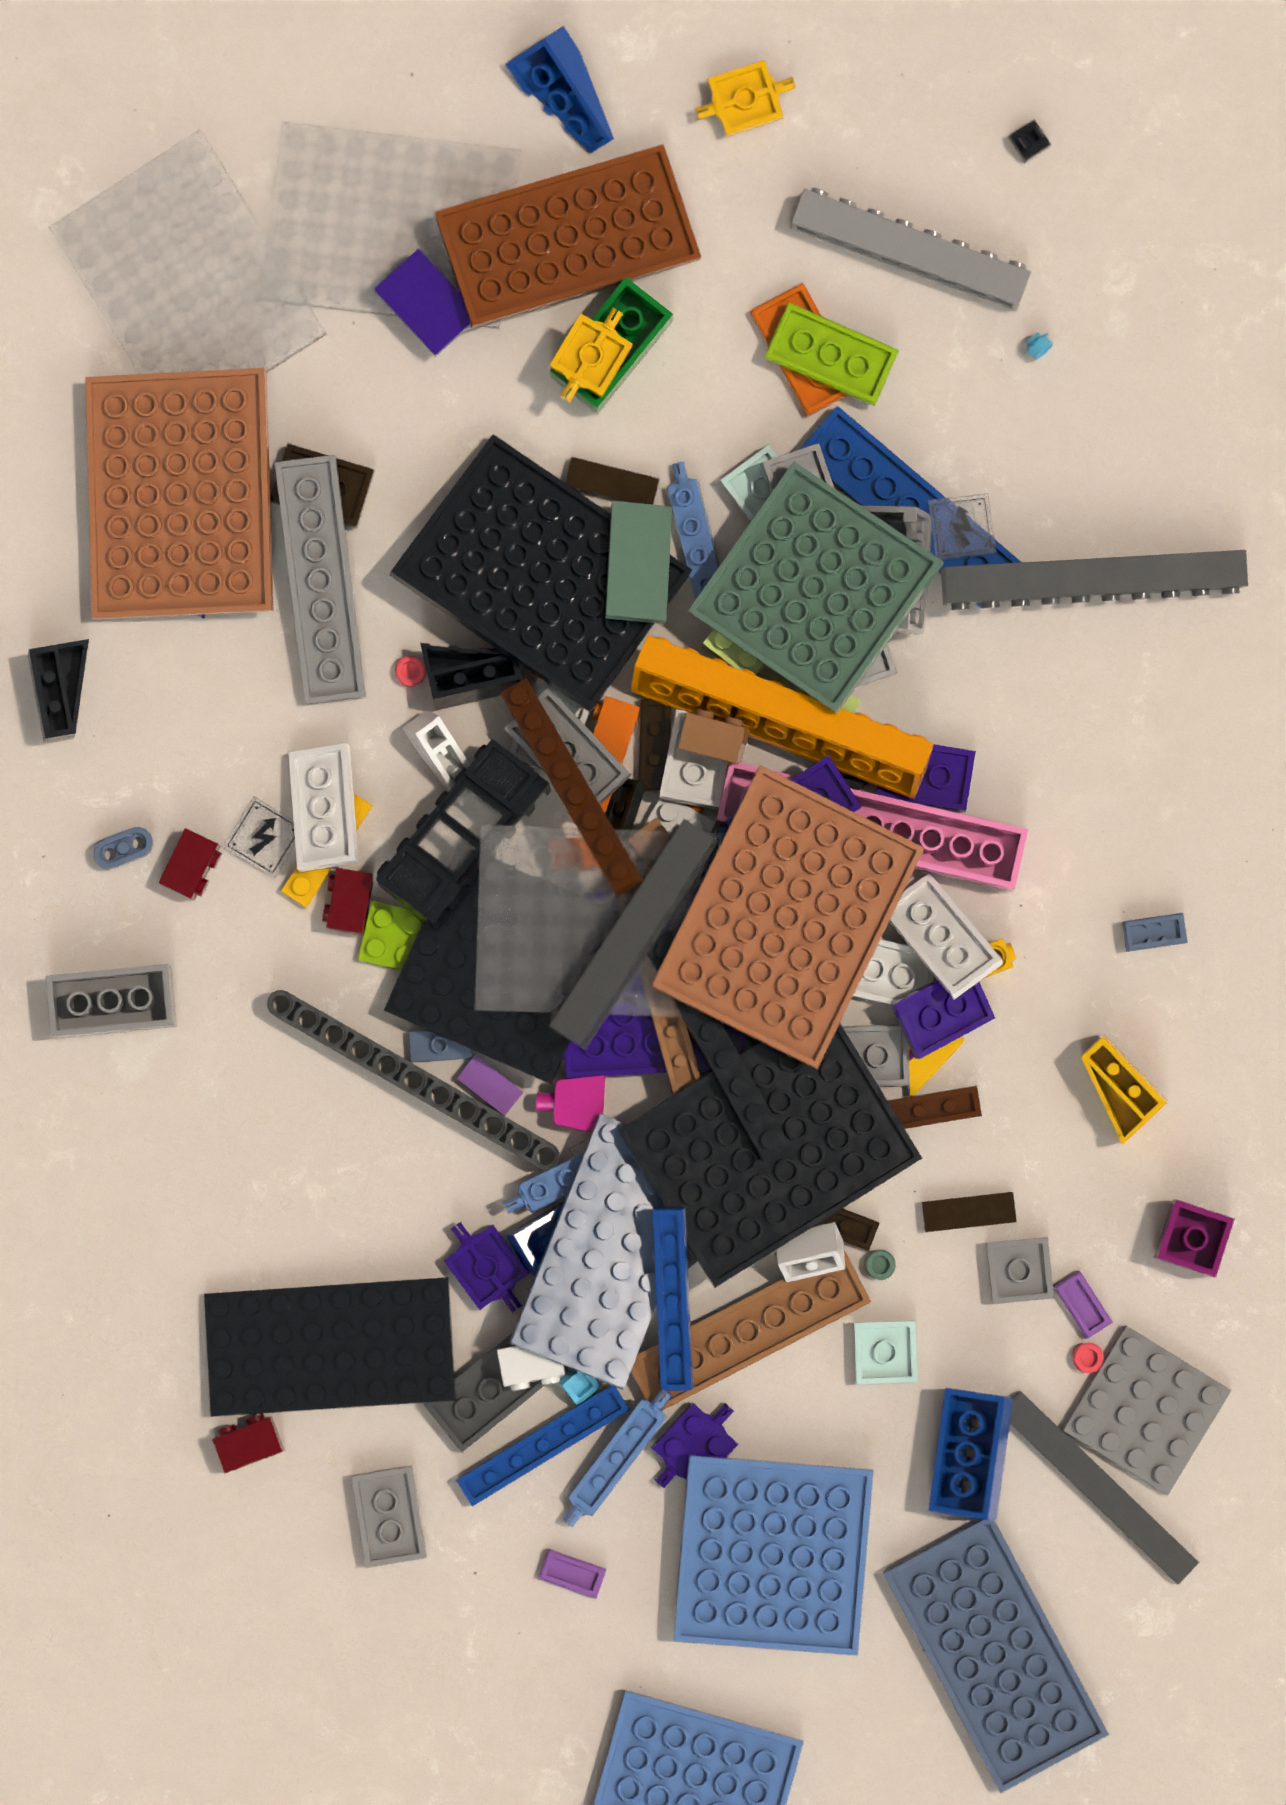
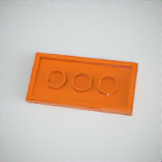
M804 283L793 287L750 311L768 347L788 302L821 316ZM779 365L807 417L849 396Z

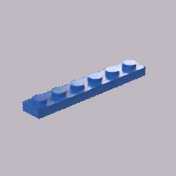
M654 1207L652 1213L661 1390L692 1391L693 1369L685 1207Z
M611 1385L456 1481L473 1507L630 1411L618 1389Z

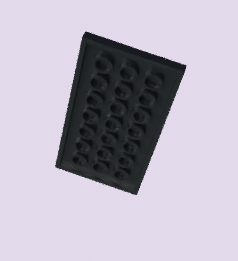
M448 1277L204 1294L210 1417L456 1401Z

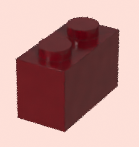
M185 828L159 884L192 900H195L197 895L202 897L209 883V880L205 879L210 868L215 869L221 859L220 845Z
M336 868V874H330L327 892H332L331 903L325 904L322 922H327L326 928L328 930L364 936L374 881L372 873Z
M262 1413L246 1419L248 1425L236 1430L235 1424L217 1430L219 1436L212 1440L225 1474L285 1451L272 1416L265 1419Z

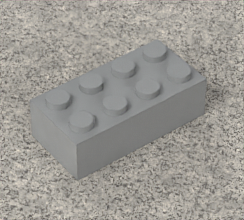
M169 964L45 976L52 1038L177 1027L172 969Z

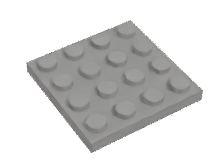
M1125 1325L1105 1358L1103 1365L1097 1371L1062 1430L1156 1489L1169 1495L1231 1390Z

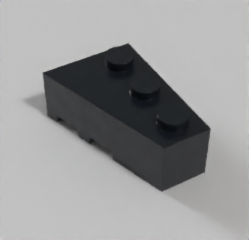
M89 639L28 650V661L44 743L74 739Z
M420 643L435 710L501 696V692L523 680L519 664L498 649H467L453 645L442 647L430 646L429 643Z

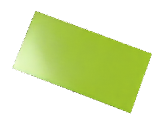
M788 302L764 359L875 407L899 350Z

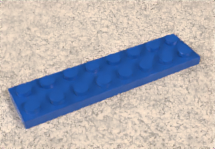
M839 406L835 407L800 448L803 449L819 443L832 483L858 505L917 507L928 513L932 523L930 553L944 563L938 571L939 574H941L942 568L950 566L1021 563L1018 558L991 535L990 550L988 533L967 515L972 533L961 532L971 545H967L963 549L950 522L963 525L960 516L956 518L958 507L954 504L933 506L939 555L945 556L983 550L990 551L939 557L932 505L951 503V501ZM975 603L979 608H981V603Z

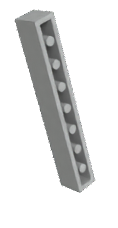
M811 188V191L803 190L791 223V229L1017 311L1031 271L1026 270L1027 266L1014 260H1010L1007 263L999 260L998 255L993 252L969 249L970 245L963 241L954 239L952 242L941 239L942 235L933 230L925 229L922 232L914 229L913 224L908 221L884 218L885 214L878 210L869 208L865 211L856 208L857 204L851 200L840 198L839 201L828 197L827 192L818 188Z

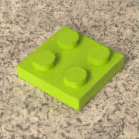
M372 901L358 960L402 970L424 921L406 908Z

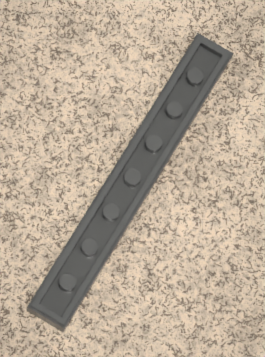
M1020 1391L1013 1398L1010 1424L1179 1585L1199 1564V1561L1028 1397Z

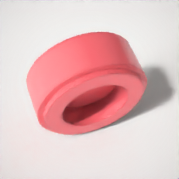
M405 656L398 661L395 673L401 684L414 687L424 680L426 668L420 658Z
M1086 1342L1075 1348L1072 1360L1079 1371L1094 1373L1103 1365L1104 1354L1098 1345Z

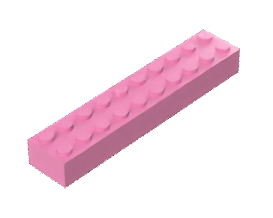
M729 763L716 819L717 824L727 826L725 821L735 815L758 767L743 763ZM773 771L789 780L795 777V775ZM851 789L862 806L861 809L854 813L925 848L915 867L916 870L1007 891L1015 889L1028 829Z

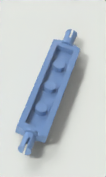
M678 462V464H672L676 482L667 488L686 564L692 569L689 576L696 600L720 565L699 481L688 478L685 463Z
M583 1154L519 1184V1195L503 1202L504 1207L516 1203L506 1209L507 1213L510 1214L523 1206L532 1213L565 1197Z
M664 1389L658 1392L652 1402L641 1399L568 1498L573 1507L563 1518L566 1524L573 1514L575 1516L568 1524L571 1527H574L583 1513L590 1516L595 1514L667 1418L662 1408L669 1398L672 1397L669 1391L661 1401V1397L666 1392Z

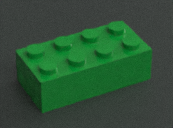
M627 277L615 289L592 320L604 323L612 308L617 309V312L619 310L623 313V316L614 329L622 338L633 343V347L602 398L590 390L578 388L574 395L597 414L673 322V313ZM551 368V378L565 388L568 380L564 375Z

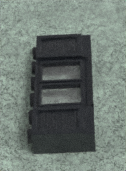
M491 739L487 745L484 744L477 750L474 755L475 760L468 768L464 767L457 774L454 780L456 784L449 792L445 790L435 802L436 808L430 815L425 814L421 817L416 825V832L410 838H404L398 845L397 853L390 861H385L377 871L376 881L379 887L435 931L439 927L437 919L447 908L451 910L458 902L457 895L466 885L472 886L477 880L476 872L486 861L491 863L497 855L496 848L505 838L510 840L514 836L516 824L524 815L529 817L535 810L534 803L540 795L545 793L548 796L551 792L549 782L494 739Z

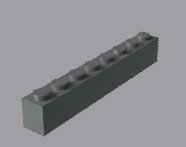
M683 819L680 825L676 824L668 835L669 842L663 851L660 849L655 854L651 862L653 867L647 876H642L644 881L635 885L634 891L636 893L631 901H626L621 906L617 914L619 919L614 927H609L603 934L600 941L602 945L596 954L592 953L584 964L585 972L579 980L575 979L571 983L567 991L568 998L562 1006L558 1005L551 1014L550 1021L552 1022L549 1026L556 1033L583 1050L587 1049L719 845L715 837L686 819Z

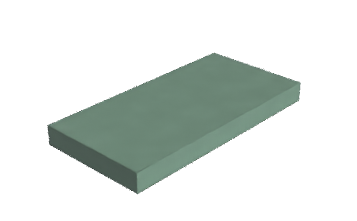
M612 501L605 619L658 624L666 623L672 506Z

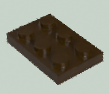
M287 443L282 461L329 455ZM336 458L344 524L357 528L375 470ZM276 478L270 502L280 505Z

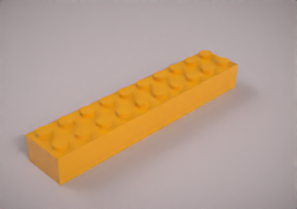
M647 635L634 665L631 692L688 713L695 714L696 709L713 712V719L725 722L726 716L743 720L742 727L750 728L748 736L814 762H819L829 755L837 769L843 773L912 799L916 797L934 743L929 742L921 735L907 734L892 724H881L873 721L863 713H852L841 708L838 714H836L804 691L797 692L786 688L779 681H768L757 677L750 670H739L728 666L721 659L707 658L692 648L678 647L663 637Z

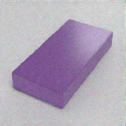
M474 1055L456 1078L504 1116L523 1094L522 1090L477 1055Z
M1081 1271L1074 1273L1054 1286L1057 1294L1086 1339L1113 1323Z
M548 1549L539 1579L597 1599L607 1569Z

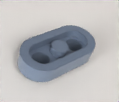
M133 827L101 840L95 846V861L102 868L112 870L141 859L152 851L154 845L153 837L142 827ZM136 838L144 840V845L139 849L133 846V841ZM108 849L115 850L116 855L112 860L105 858V852Z

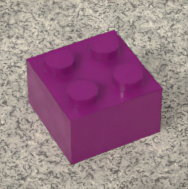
M1174 1199L1171 1202L1154 1258L1209 1277H1216L1235 1219Z

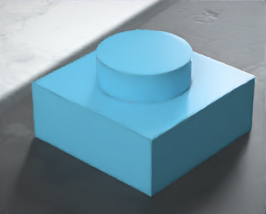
M574 1369L569 1370L558 1382L571 1401L577 1406L601 1387L595 1378Z

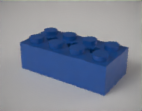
M945 1388L928 1511L983 1520H997L1013 1397ZM977 1418L980 1421L979 1428L971 1425L972 1419ZM973 1447L976 1455L975 1458H972L971 1462V1457L967 1456L966 1453L967 1450H972ZM963 1480L971 1482V1489H968V1492L966 1487H962Z

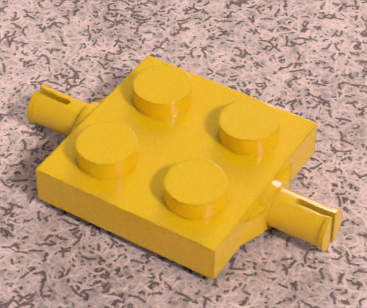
M765 60L708 78L707 82L712 93V103L696 107L695 111L698 120L716 114V117L722 123L726 137L782 120L784 115L779 104V94L796 89L793 77L775 82L769 74Z
M612 308L604 323L593 321L581 313L550 363V368L564 375L568 380L560 395L563 400L566 398V401L571 403L578 388L588 389L601 398L605 394L633 347V343L622 338L614 329L623 316V313L619 310L617 312V309Z

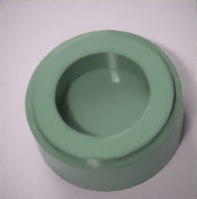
M874 1250L866 1257L865 1270L873 1279L885 1280L895 1271V1259L886 1250Z

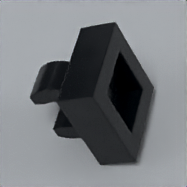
M1035 119L1009 136V140L1025 163L1051 146V143Z

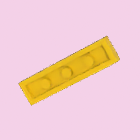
M354 794L356 831H358L373 805ZM296 867L281 892L308 908L334 867L300 872Z

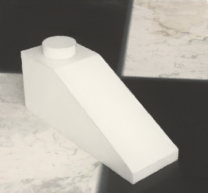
M426 710L402 729L420 756L446 789L450 791L456 784L454 780L457 774L464 767L468 768L470 763L440 716ZM465 788L456 801L460 806H463L474 798L476 794Z

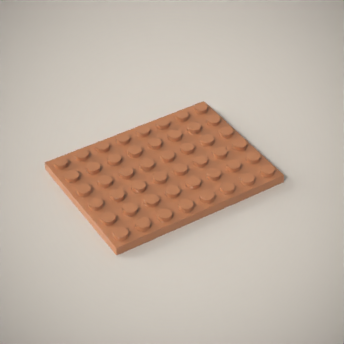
M265 368L85 377L92 619L274 611L267 370Z
M761 765L758 766L651 987L814 1069H818L925 848Z

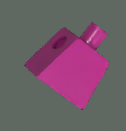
M605 1076L556 1081L555 1093L537 1092L536 1111L554 1112L553 1124L591 1133L598 1114H603Z

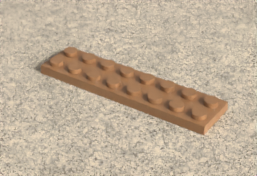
M845 1250L844 1270L786 1282L785 1278L690 1326L693 1389L692 1391H669L672 1397L669 1398L662 1410L871 1303ZM659 1343L638 1353L631 1369L645 1400L651 1402L661 1390ZM666 1391V1392L664 1393V1395L661 1397L660 1401L663 1399V1397L666 1395V1393H667L668 1391Z

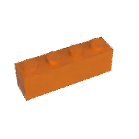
M605 696L604 702H598L592 719L597 720L594 732H591L623 764L640 713V707ZM612 794L600 805L605 814Z

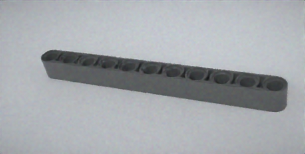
M277 990L268 997L267 1008L269 1012L280 1020L536 1167L550 1170L558 1165L560 1152L549 1141L284 990ZM280 996H285L290 1001L289 1009L283 1013L276 1012L274 1009V1001ZM306 1011L314 1012L316 1015V1023L310 1028H305L300 1023V1017ZM333 1026L340 1027L343 1031V1037L337 1043H330L326 1037L327 1031ZM360 1041L366 1042L369 1046V1053L364 1058H356L353 1054L354 1045ZM382 1058H394L396 1067L393 1072L388 1074L381 1072L379 1063ZM411 1072H418L422 1076V1084L416 1089H411L406 1085V1076ZM438 1087H444L449 1092V1098L443 1104H437L432 1099V1093ZM464 1102H470L475 1106L476 1112L470 1119H463L458 1113L459 1106ZM491 1117L499 1118L502 1122L501 1131L494 1135L488 1134L485 1130V1122ZM518 1132L525 1133L529 1139L527 1147L522 1150L515 1149L511 1144L512 1136ZM543 1148H551L555 1153L554 1161L549 1165L541 1164L538 1160V1152Z

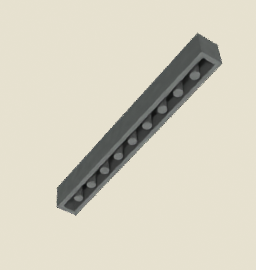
M1246 550L944 567L941 569L943 605H951V610L970 609L969 604L981 603V608L987 609L999 608L1000 602L1011 601L1012 607L1030 606V600H1041L1042 605L1060 604L1061 598H1072V603L1090 602V597L1102 596V602L1120 601V595L1131 594L1132 600L1150 599V593H1162V598L1180 597V592L1191 591L1192 596L1210 595V590L1221 589L1222 595L1240 594V588L1248 586Z

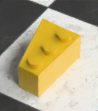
M1105 1034L1082 1054L1081 1059L1123 1145L1167 1104V1099Z

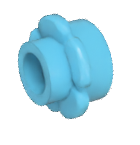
M1038 332L1033 335L1025 344L1028 347L1026 354L1031 355L1035 360L1044 356L1053 346V343L1048 338L1049 334L1045 333L1042 336Z

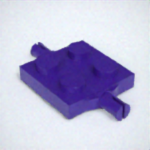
M459 1222L457 1226L463 1235L455 1226L450 1230L453 1231L461 1245L454 1254L444 1260L445 1264L479 1310L492 1301L502 1298L511 1310V1313L515 1312L516 1308L510 1299L518 1309L523 1305L518 1301L512 1290L520 1280L529 1275V1272L494 1225H491L481 1234L471 1236L462 1222Z
M692 1402L651 1447L663 1458L667 1466L655 1481L665 1489L676 1475L687 1480L689 1455L727 1458L737 1447L738 1443L726 1433L722 1424L735 1411L724 1403L717 1413L712 1416L703 1412Z

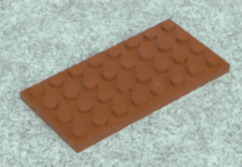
M664 144L448 207L434 213L471 328L620 284L625 277L635 280L701 259V254Z

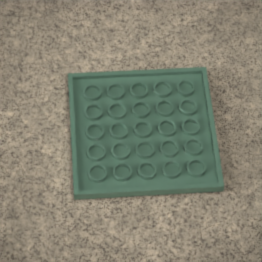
M793 461L688 612L838 714L944 563Z

